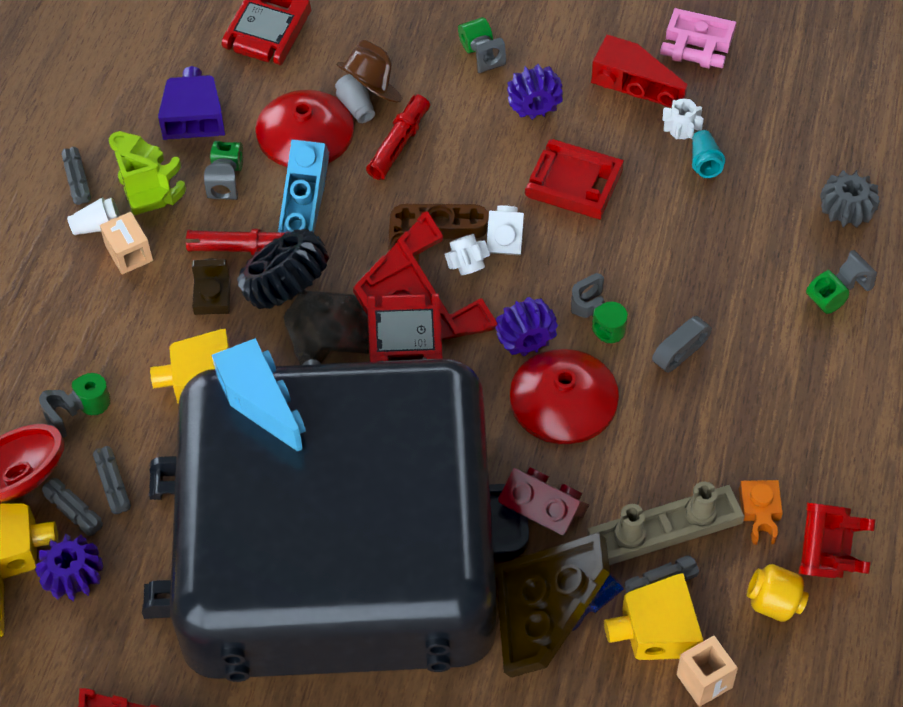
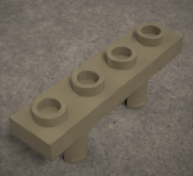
M704 481L694 486L693 496L643 511L637 504H628L622 508L620 519L588 528L587 536L600 533L606 538L609 565L743 524L745 516L730 485L715 489L713 484Z

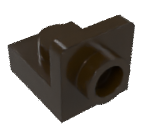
M214 258L193 260L194 287L192 308L194 315L229 314L231 279L227 260Z

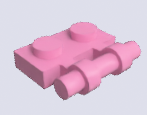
M674 8L666 31V39L676 41V43L663 42L660 55L672 57V61L682 62V60L700 63V67L710 69L711 66L723 69L726 56L715 54L714 52L716 50L728 53L735 33L736 22ZM687 44L703 47L704 50H697L686 46Z

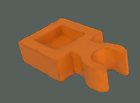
M779 480L741 481L739 486L741 510L745 516L744 521H754L751 532L753 544L757 545L759 539L758 532L760 531L768 532L771 536V544H775L778 528L773 521H781L782 517Z

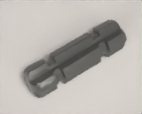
M76 147L65 148L61 155L73 202L77 205L88 203L91 200V195L79 149Z
M109 446L96 449L93 452V457L111 512L113 514L127 512L131 504L113 450Z
M52 478L48 483L44 484L42 487L44 496L51 503L57 504L56 507L75 525H79V529L87 536H93L102 528L101 517L93 510H88L89 506L70 489H65V485L59 479Z
M687 555L677 559L674 565L670 562L643 573V578L636 576L626 580L624 583L625 590L628 593L681 573L684 574L685 581L697 577L699 569L695 559Z

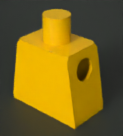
M226 329L216 330L172 343L169 346L171 364L150 367L153 389L173 386L177 404H179L181 392L188 381L203 371L215 369L212 355L230 348Z
M0 504V575L2 579L34 570L35 564L38 563L37 547L49 545L50 539L58 543V531L55 521L36 524L32 511L27 504Z
M683 573L626 593L622 607L623 616L604 620L608 642L613 643L630 639L634 656L638 660L680 659V654L703 642Z

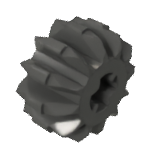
M844 170L838 176L831 175L824 188H822L820 195L822 213L829 214L830 222L841 221L843 228L848 223H851L856 228L862 222L869 223L875 211L878 210L880 203L878 185L871 184L870 176L859 177L857 170L852 175H848Z

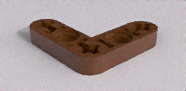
M400 204L394 207L390 214L388 251L405 232L402 231V221L404 218H409V230L417 222L421 214L428 211L432 219L441 216L449 220L447 224L437 226L444 236L443 239H458L470 234H474L476 239L488 232V211L481 205ZM455 218H459V225H455ZM471 219H477V224H470ZM418 254L414 258L420 266V254Z

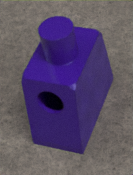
M190 66L183 70L182 77L169 78L166 81L158 114L163 140L225 136L223 116L214 77L210 75L202 76V71L199 68Z

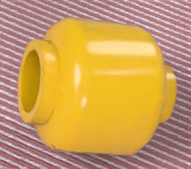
M769 564L763 570L756 569L749 582L746 596L751 599V606L756 612L780 622H785L795 613L800 615L804 611L809 593L804 591V580L799 574L778 565Z

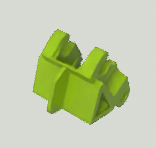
M122 131L110 135L109 144L111 149L115 151V157L120 169L118 179L124 185V191L134 216L165 207L167 204L174 205L185 194L186 186L184 181H178L176 186L171 189L169 185L170 179L181 168L179 157H173L169 164L161 165L160 163L164 161V156L160 147L148 144L141 136Z

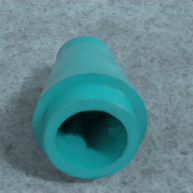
M700 130L692 137V168L703 178H713L722 172L725 156L712 137V134L707 130Z

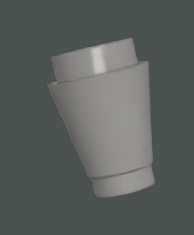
M351 74L341 77L335 84L337 98L359 123L370 121L375 116V111L367 88Z

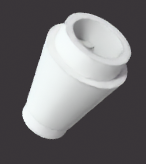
M102 197L74 213V215L68 216V223L74 236L100 232L99 225L119 217L120 213L113 198L105 200Z

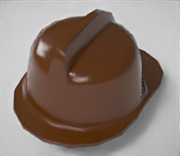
M361 40L357 47L353 49L346 62L337 63L340 69L351 74L371 92L388 101L401 102L402 97L400 93L389 84L392 62L387 52L368 40Z

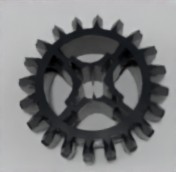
M297 229L291 233H285L278 239L274 238L271 243L264 245V248L255 252L253 258L247 260L246 266L241 268L237 278L238 286L242 290L241 293L247 301H250L258 309H271L275 305L281 306L287 300L292 301L294 296L299 293L302 294L304 289L312 286L313 281L319 278L322 274L321 272L326 269L329 256L324 243L319 236H316L313 231L308 229Z

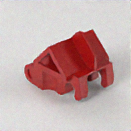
M807 502V517L799 574L827 578H843L844 571L869 574L871 562L862 561L851 556L853 533L866 530L874 531L876 520L850 516L851 508Z

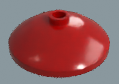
M297 90L275 98L261 111L256 122V138L260 149L273 162L288 167L292 139L325 143L329 151L328 163H330L347 150L354 135V122L350 111L337 97L317 90Z
M553 349L531 357L519 367L510 386V406L518 423L531 435L555 444H575L594 438L609 426L618 407V386L611 371L597 358L573 349ZM560 381H568L570 383L562 384Z
M34 424L14 429L0 436V502L14 500L30 493L40 486L57 467L65 447L64 439L57 428L47 424Z

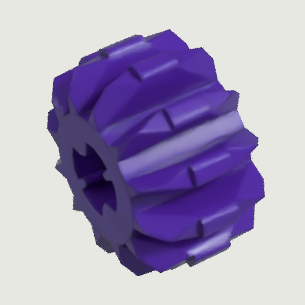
M539 64L533 69H528L525 66L524 72L513 73V80L507 83L509 104L513 111L519 114L520 118L527 115L532 120L537 115L546 117V112L557 111V104L563 102L561 79L552 71L550 66L543 69Z
M527 297L523 302L515 301V305L503 308L504 314L496 318V335L500 343L503 344L511 355L520 353L524 357L531 351L537 353L539 348L549 346V340L557 336L556 328L558 324L556 316L542 298L533 300L531 297Z
M65 533L63 542L60 543L50 539L49 546L51 549L39 550L41 562L35 564V571L38 577H40L39 582L43 590H46V592L51 591L53 597L57 600L67 593L68 598L74 602L76 593L80 591L89 596L90 588L88 585L100 584L101 578L98 572L103 570V562L101 557L98 556L97 546L93 543L88 544L86 538L82 535L72 541L71 537Z

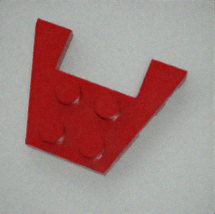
M428 211L421 214L417 222L408 231L404 232L387 254L383 255L353 287V293L367 316V296L375 295V307H382V295L425 294V305H431V294L436 292L414 256L443 241L444 236ZM482 298L453 314L448 313L440 300L442 340L496 329L497 321Z

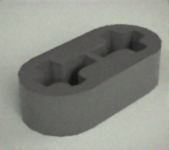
M697 315L693 316L658 346L653 354L652 361L667 373L673 371L706 342L711 334L712 327Z

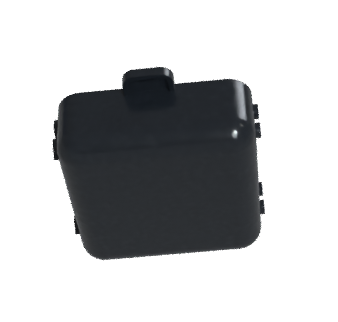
M422 358L421 360L276 366V372L273 373L276 382L279 380L284 381L291 398L287 405L290 411L298 410L305 426L306 432L300 434L303 447L300 451H296L230 406L217 378L215 369L203 371L188 381L179 398L176 456L157 457L150 461V500H162V494L165 493L175 495L171 580L151 581L149 584H144L142 615L144 619L171 618L183 657L192 670L204 677L214 679L226 678L233 682L246 681L249 677L411 669L444 672L453 667L469 666L487 655L496 637L494 559L514 558L523 554L529 543L528 517L498 502L505 484H489L483 387L477 374L468 365L454 359ZM163 476H175V481H163ZM166 593L170 595V598L157 599V595Z

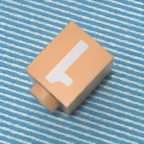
M132 212L115 217L99 225L105 246L122 275L153 261L148 239Z
M712 636L680 654L676 675L697 705L701 707L733 688L738 667L717 638Z

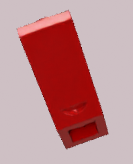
M606 34L593 59L591 79L593 84L662 104L666 107H672L673 100L686 99L688 84L637 43Z

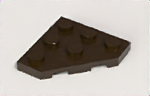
M600 533L592 534L495 565L503 669L506 675L513 678L548 667L610 575L607 543L603 535Z

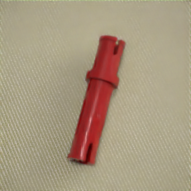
M419 94L413 95L404 111L395 117L392 130L366 167L367 173L374 179L384 180L408 139L415 136L419 130L418 124L430 108V103L424 96Z
M188 229L186 239H199L200 242H186V249L188 252H251V255L254 256L255 252L264 248V245L271 243L274 238L278 239L285 233L291 232H261L260 229H252L251 232L195 231Z

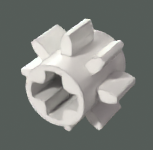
M691 99L673 100L672 109H663L664 132L669 131L675 139H692L694 129L702 130L703 127L702 107H697Z
M470 234L449 242L452 250L444 254L449 269L454 270L458 268L462 276L485 268L483 258L490 256L485 240L476 242L474 234Z

